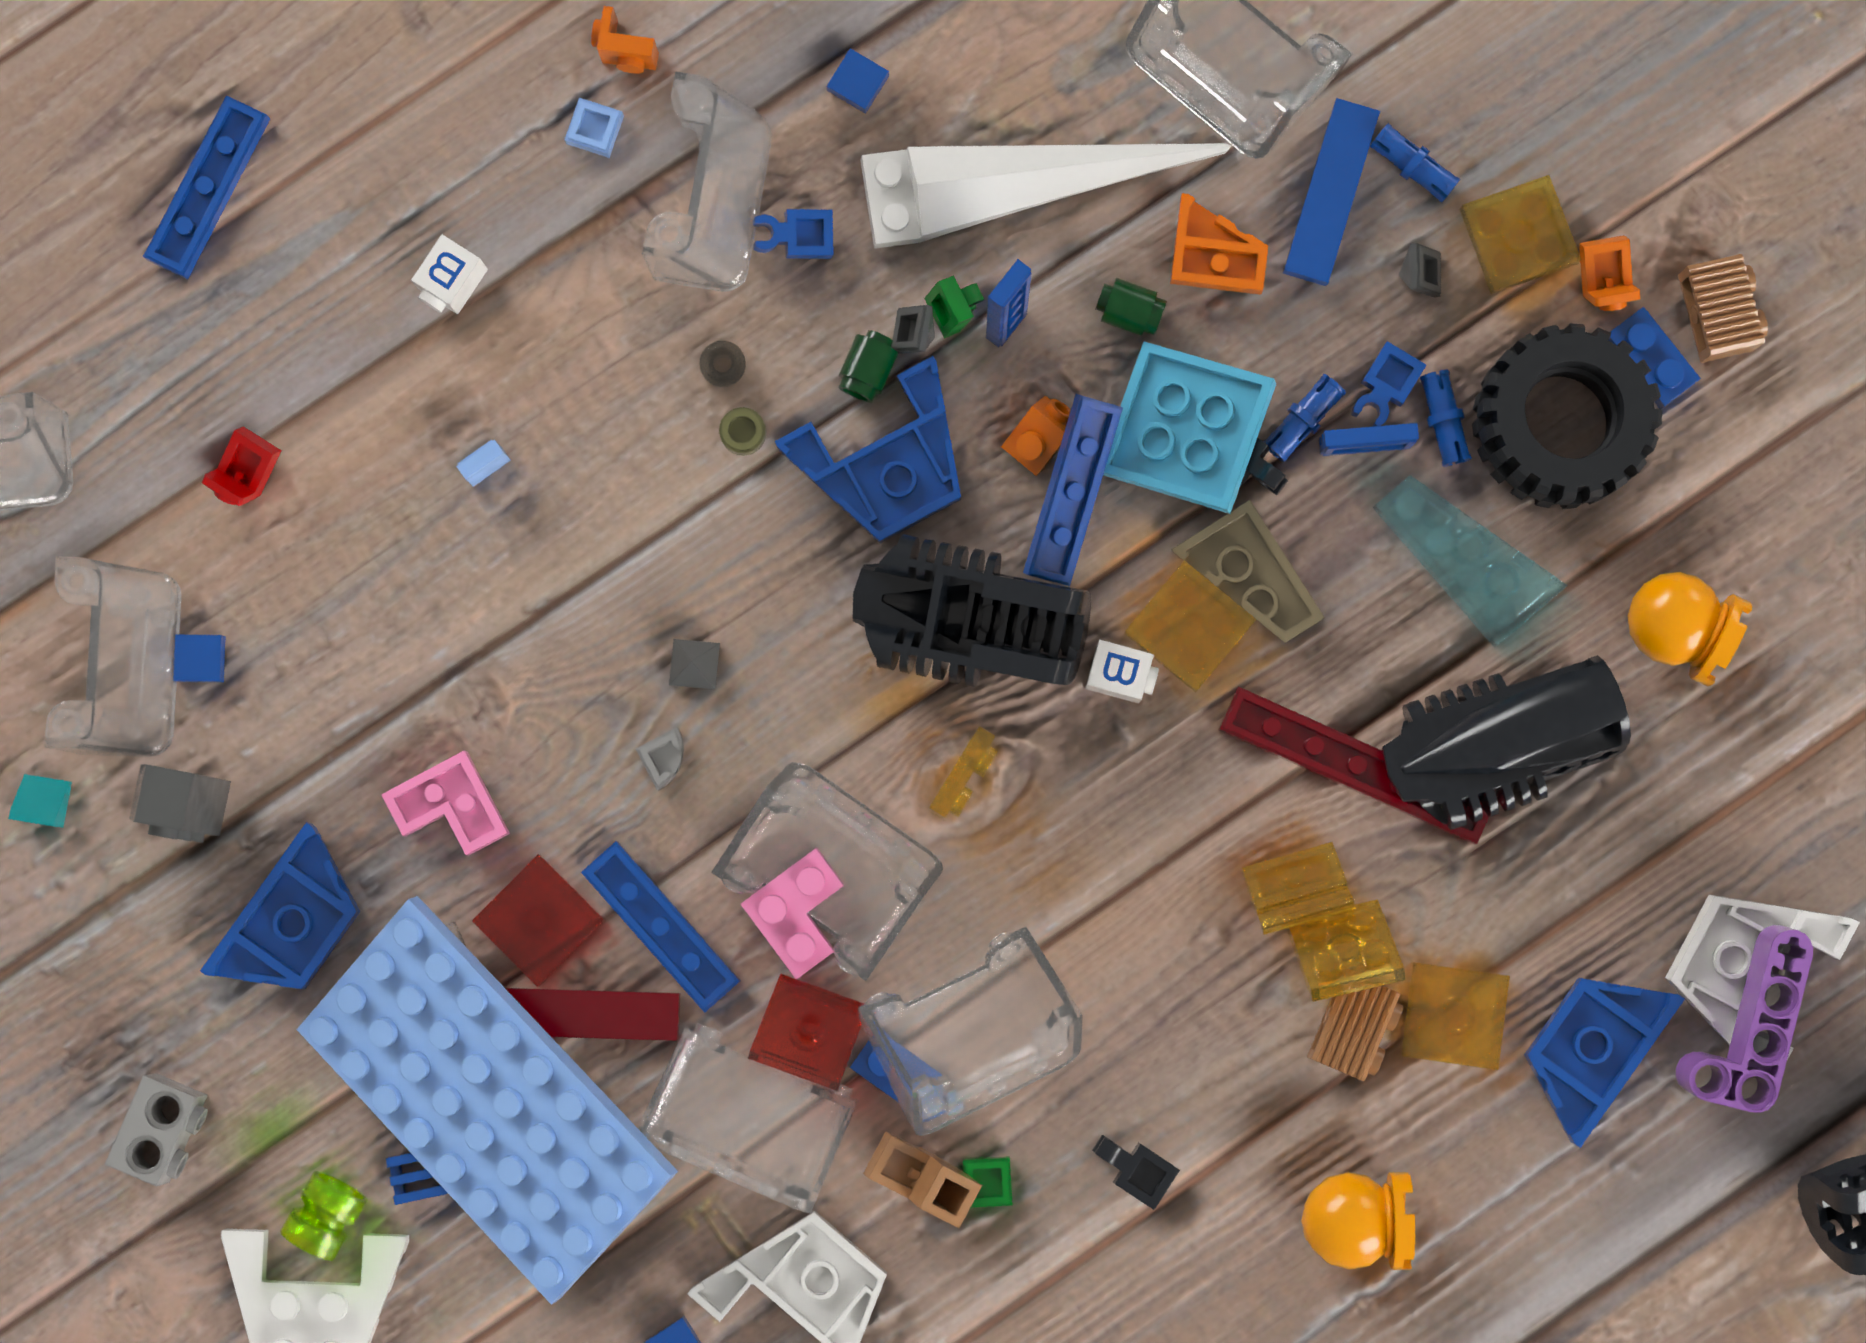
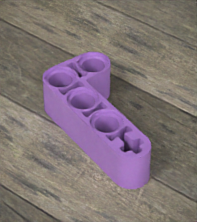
M1782 925L1766 927L1759 933L1755 942L1727 1058L1704 1052H1691L1684 1055L1676 1066V1079L1685 1091L1704 1101L1748 1112L1761 1113L1769 1110L1775 1104L1813 958V946L1805 933ZM1780 943L1790 945L1788 954L1778 952ZM1772 967L1786 970L1785 975L1782 976L1771 972ZM1777 983L1780 988V997L1774 1005L1768 1007L1765 1002L1766 990L1771 985ZM1767 1030L1769 1035L1767 1047L1756 1053L1753 1047V1040L1760 1031ZM1710 1065L1712 1070L1710 1081L1705 1086L1697 1087L1695 1082L1697 1071L1703 1066ZM1755 1076L1758 1082L1757 1090L1751 1097L1744 1099L1741 1093L1742 1085L1748 1078Z

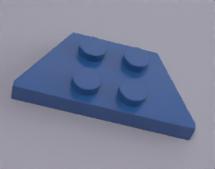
M309 822L304 824L200 972L208 976L274 984L296 989L307 988L360 913L316 826Z
M1583 978L1576 980L1524 1054L1572 1144L1580 1148L1582 1147L1685 998L1678 994Z

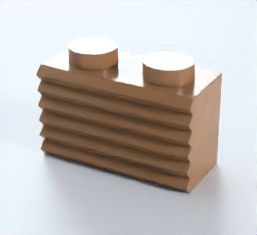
M1742 254L1690 265L1678 274L1701 363L1749 353L1765 343L1764 336H1767L1768 333L1767 319L1763 310H1757L1755 307L1756 302L1753 299V292L1756 290V277L1753 268L1750 265L1744 264Z
M1342 971L1314 1041L1311 1044L1307 1058L1361 1081H1365L1368 1073L1375 1076L1385 1055V1049L1379 1047L1385 1030L1394 1031L1403 1011V1005L1397 1003L1401 993L1352 972Z

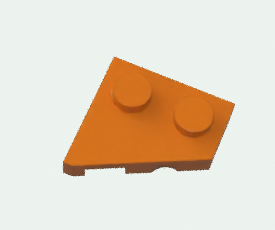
M1182 193L1170 284L1261 295L1264 288L1268 245L1251 234H1244L1239 231L1233 222L1222 215L1216 216L1195 202L1196 198Z

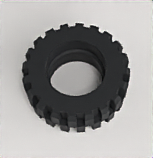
M1570 323L1562 330H1559L1557 325L1542 328L1535 335L1529 333L1518 340L1487 372L1481 382L1482 389L1474 401L1473 410L1477 412V419L1472 423L1473 437H1480L1482 446L1477 451L1482 463L1489 460L1495 468L1490 475L1498 484L1505 480L1513 486L1510 494L1521 500L1527 496L1535 499L1536 506L1550 508L1554 504H1559L1562 509L1577 508L1584 503L1590 505L1600 501L1628 483L1627 481L1637 475L1646 465L1645 458L1655 450L1659 439L1654 434V431L1662 425V410L1655 409L1654 402L1661 395L1657 383L1648 385L1645 375L1651 369L1644 359L1637 364L1629 356L1634 348L1626 341L1622 340L1618 345H1615L1608 341L1611 332L1597 328L1592 333L1585 332L1584 324ZM1549 377H1566L1582 383L1596 395L1605 413L1606 432L1603 442L1593 453L1579 459L1561 457L1545 449L1534 438L1527 424L1525 402L1528 394L1537 383Z

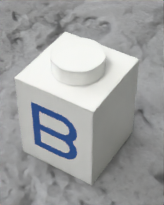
M441 234L411 281L421 291L418 298L439 313H442L446 307L458 315L488 269L479 257Z
M1099 639L1085 689L1139 703L1142 700L1143 693L1152 695L1159 668L1151 666L1154 654Z

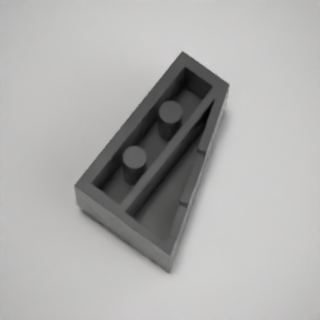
M141 764L129 819L133 822L150 825L149 835L203 843L205 834L220 836L231 781Z

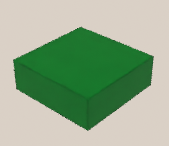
M1010 1156L963 1159V1172L982 1185L970 1208L1013 1205Z

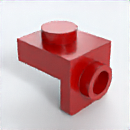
M244 426L234 430L217 469L206 473L202 484L213 490L214 495L219 500L227 504L242 506L261 496L282 450Z

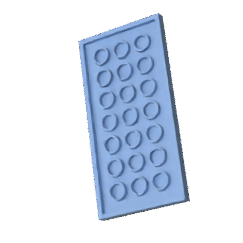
M418 896L410 898L404 903L296 1029L551 1305L571 1288L678 1172Z

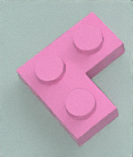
M465 750L381 794L402 836H408L446 816L465 855L469 856L510 834L469 753Z
M818 847L741 903V906L795 979L801 977L835 951L808 914L809 911L845 885Z

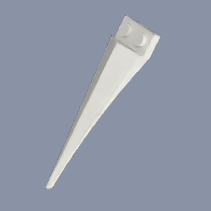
M1227 143L933 146L908 147L907 150L862 155L860 161L874 249L921 243L1065 197L1222 155L1231 148V145Z

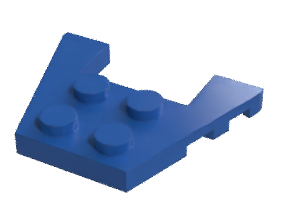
M934 356L897 375V380L915 410L918 419L836 463L833 462L812 422L775 441L777 448L880 544L961 500L937 361Z

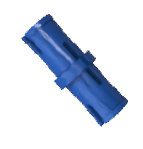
M1389 123L1370 145L1373 150H1376L1402 171L1400 175L1406 180L1409 178L1413 179L1441 203L1461 180L1428 155L1430 151L1426 147H1417Z
M1448 369L1440 370L1439 374H1436L1435 371L1420 377L1431 415L1427 418L1429 428H1434L1442 458V467L1452 466L1454 462L1457 465L1472 459L1461 420L1465 418L1462 408H1457Z
M1323 374L1298 404L1293 403L1287 409L1289 414L1277 429L1263 441L1269 446V452L1284 463L1310 432L1313 434L1317 432L1321 427L1319 422L1341 397L1346 394L1345 390L1334 379L1330 378L1327 374Z

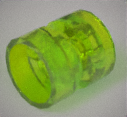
M314 1171L300 1194L304 1202L303 1205L292 1208L280 1229V1233L286 1240L303 1251L318 1258L333 1261L348 1237L344 1230L345 1226L356 1223L368 1200L361 1192L349 1184L326 1173Z

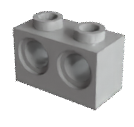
M158 1073L143 1075L105 1165L156 1187L170 1183L172 1178L177 1179L188 1160L189 1154L184 1149L191 1134L196 1135L206 1119L208 1109L204 1108L203 1105L208 1095ZM168 1096L174 1098L179 1105V1115L174 1122L167 1120L162 1113L163 1101ZM148 1140L154 1142L160 1150V1159L155 1166L147 1163L143 1157V1147Z

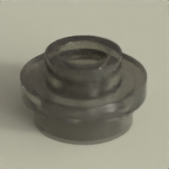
M717 341L708 345L702 352L700 370L703 377L710 384L717 387H729L736 384L744 375L746 360L742 350L734 343ZM720 358H728L732 362L731 368L726 372H718L715 369L716 361Z

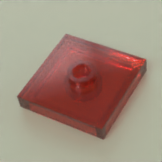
M538 854L472 920L537 987H540L606 921L541 854Z
M780 974L750 1049L748 1059L838 1091L869 1005Z

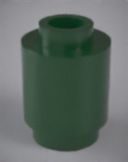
M1116 278L1113 286L1104 283L1095 310L1103 312L1101 322L1140 336L1143 335V332L1155 335L1167 301L1158 298V292Z
M868 330L866 336L857 334L839 373V377L842 380L838 388L856 399L872 403L875 395L881 394L898 356V352L891 347L893 340L872 330Z

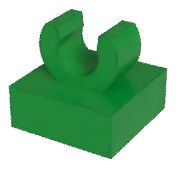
M954 275L938 281L924 298L927 305L932 306L933 317L944 339L960 333L974 317L972 311L977 309L975 304L985 300L977 283L960 289Z

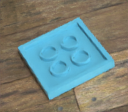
M1143 341L1120 407H1123L1103 476L1230 514L1277 383L1274 378Z

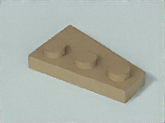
M1250 500L1171 549L1285 643L1325 619Z

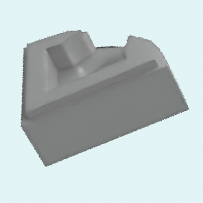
M678 727L636 748L658 791L673 780L682 764L684 745Z

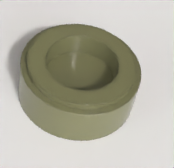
M739 407L732 409L722 418L719 434L724 446L730 452L745 456L755 453L762 447L766 439V427L763 419L756 411L750 408Z

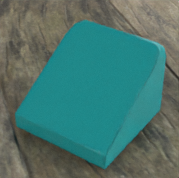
M24 774L10 808L8 819L64 828L72 782Z

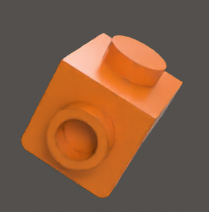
M603 6L602 18L594 20L591 35L592 47H597L602 63L614 64L617 69L633 74L643 73L644 69L656 70L659 52L654 38L616 33L618 18L613 7Z
M1623 235L1579 243L1582 292L1585 299L1603 311L1620 310L1627 307V302L1641 299L1640 289L1633 285L1629 238Z
M1044 396L1029 409L1001 448L1037 476L1059 450L1071 409L1057 399H1050Z

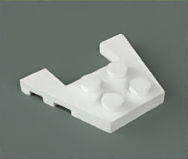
M1708 895L1665 978L1730 1046L1755 942L1762 930L1772 925H1782L1798 930L1807 935L1814 948L1840 960L1860 922L1843 916ZM1780 943L1778 952L1788 954L1790 945ZM1772 967L1771 972L1777 974L1780 969ZM1760 1031L1753 1040V1047L1756 1053L1764 1050L1769 1042V1035L1763 1031ZM1790 1046L1788 1058H1789L1791 1052H1792L1793 1049H1794V1048L1791 1047V1046Z
M814 1211L694 1285L687 1294L720 1322L749 1286L754 1284L821 1343H860L887 1272Z
M224 1229L221 1231V1239L249 1343H371L384 1302L391 1291L397 1268L409 1243V1235L374 1233L363 1235L361 1283L277 1281L266 1279L269 1230Z

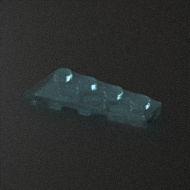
M1411 475L1373 506V509L1494 647L1503 642L1568 586Z

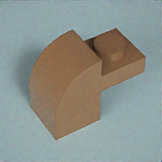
M888 1132L884 1133L863 1173L869 1179L908 1198L920 1209L957 1228H960L982 1187L976 1180L952 1164Z

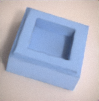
M579 97L564 140L567 145L610 158L624 114L620 110Z
M491 439L457 463L456 467L465 480L474 487L511 460L503 448L495 440Z

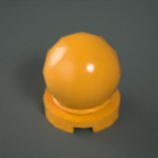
M1682 572L1660 574L1644 583L1632 598L1628 613L1629 632L1638 649L1650 659L1671 666L1690 663V679L1708 687L1715 683V676L1711 675V672L1716 665L1726 669L1733 658L1747 629V625L1739 622L1742 612L1750 613L1753 606L1750 601L1735 594L1728 596L1724 602L1720 603L1713 588L1697 576Z
M1351 1172L1326 1177L1310 1192L1305 1202L1301 1219L1304 1237L1314 1252L1330 1265L1350 1270L1370 1266L1383 1255L1389 1259V1265L1392 1270H1411V1260H1414L1415 1214H1405L1406 1193H1413L1409 1172H1389L1387 1181L1382 1186L1366 1175Z

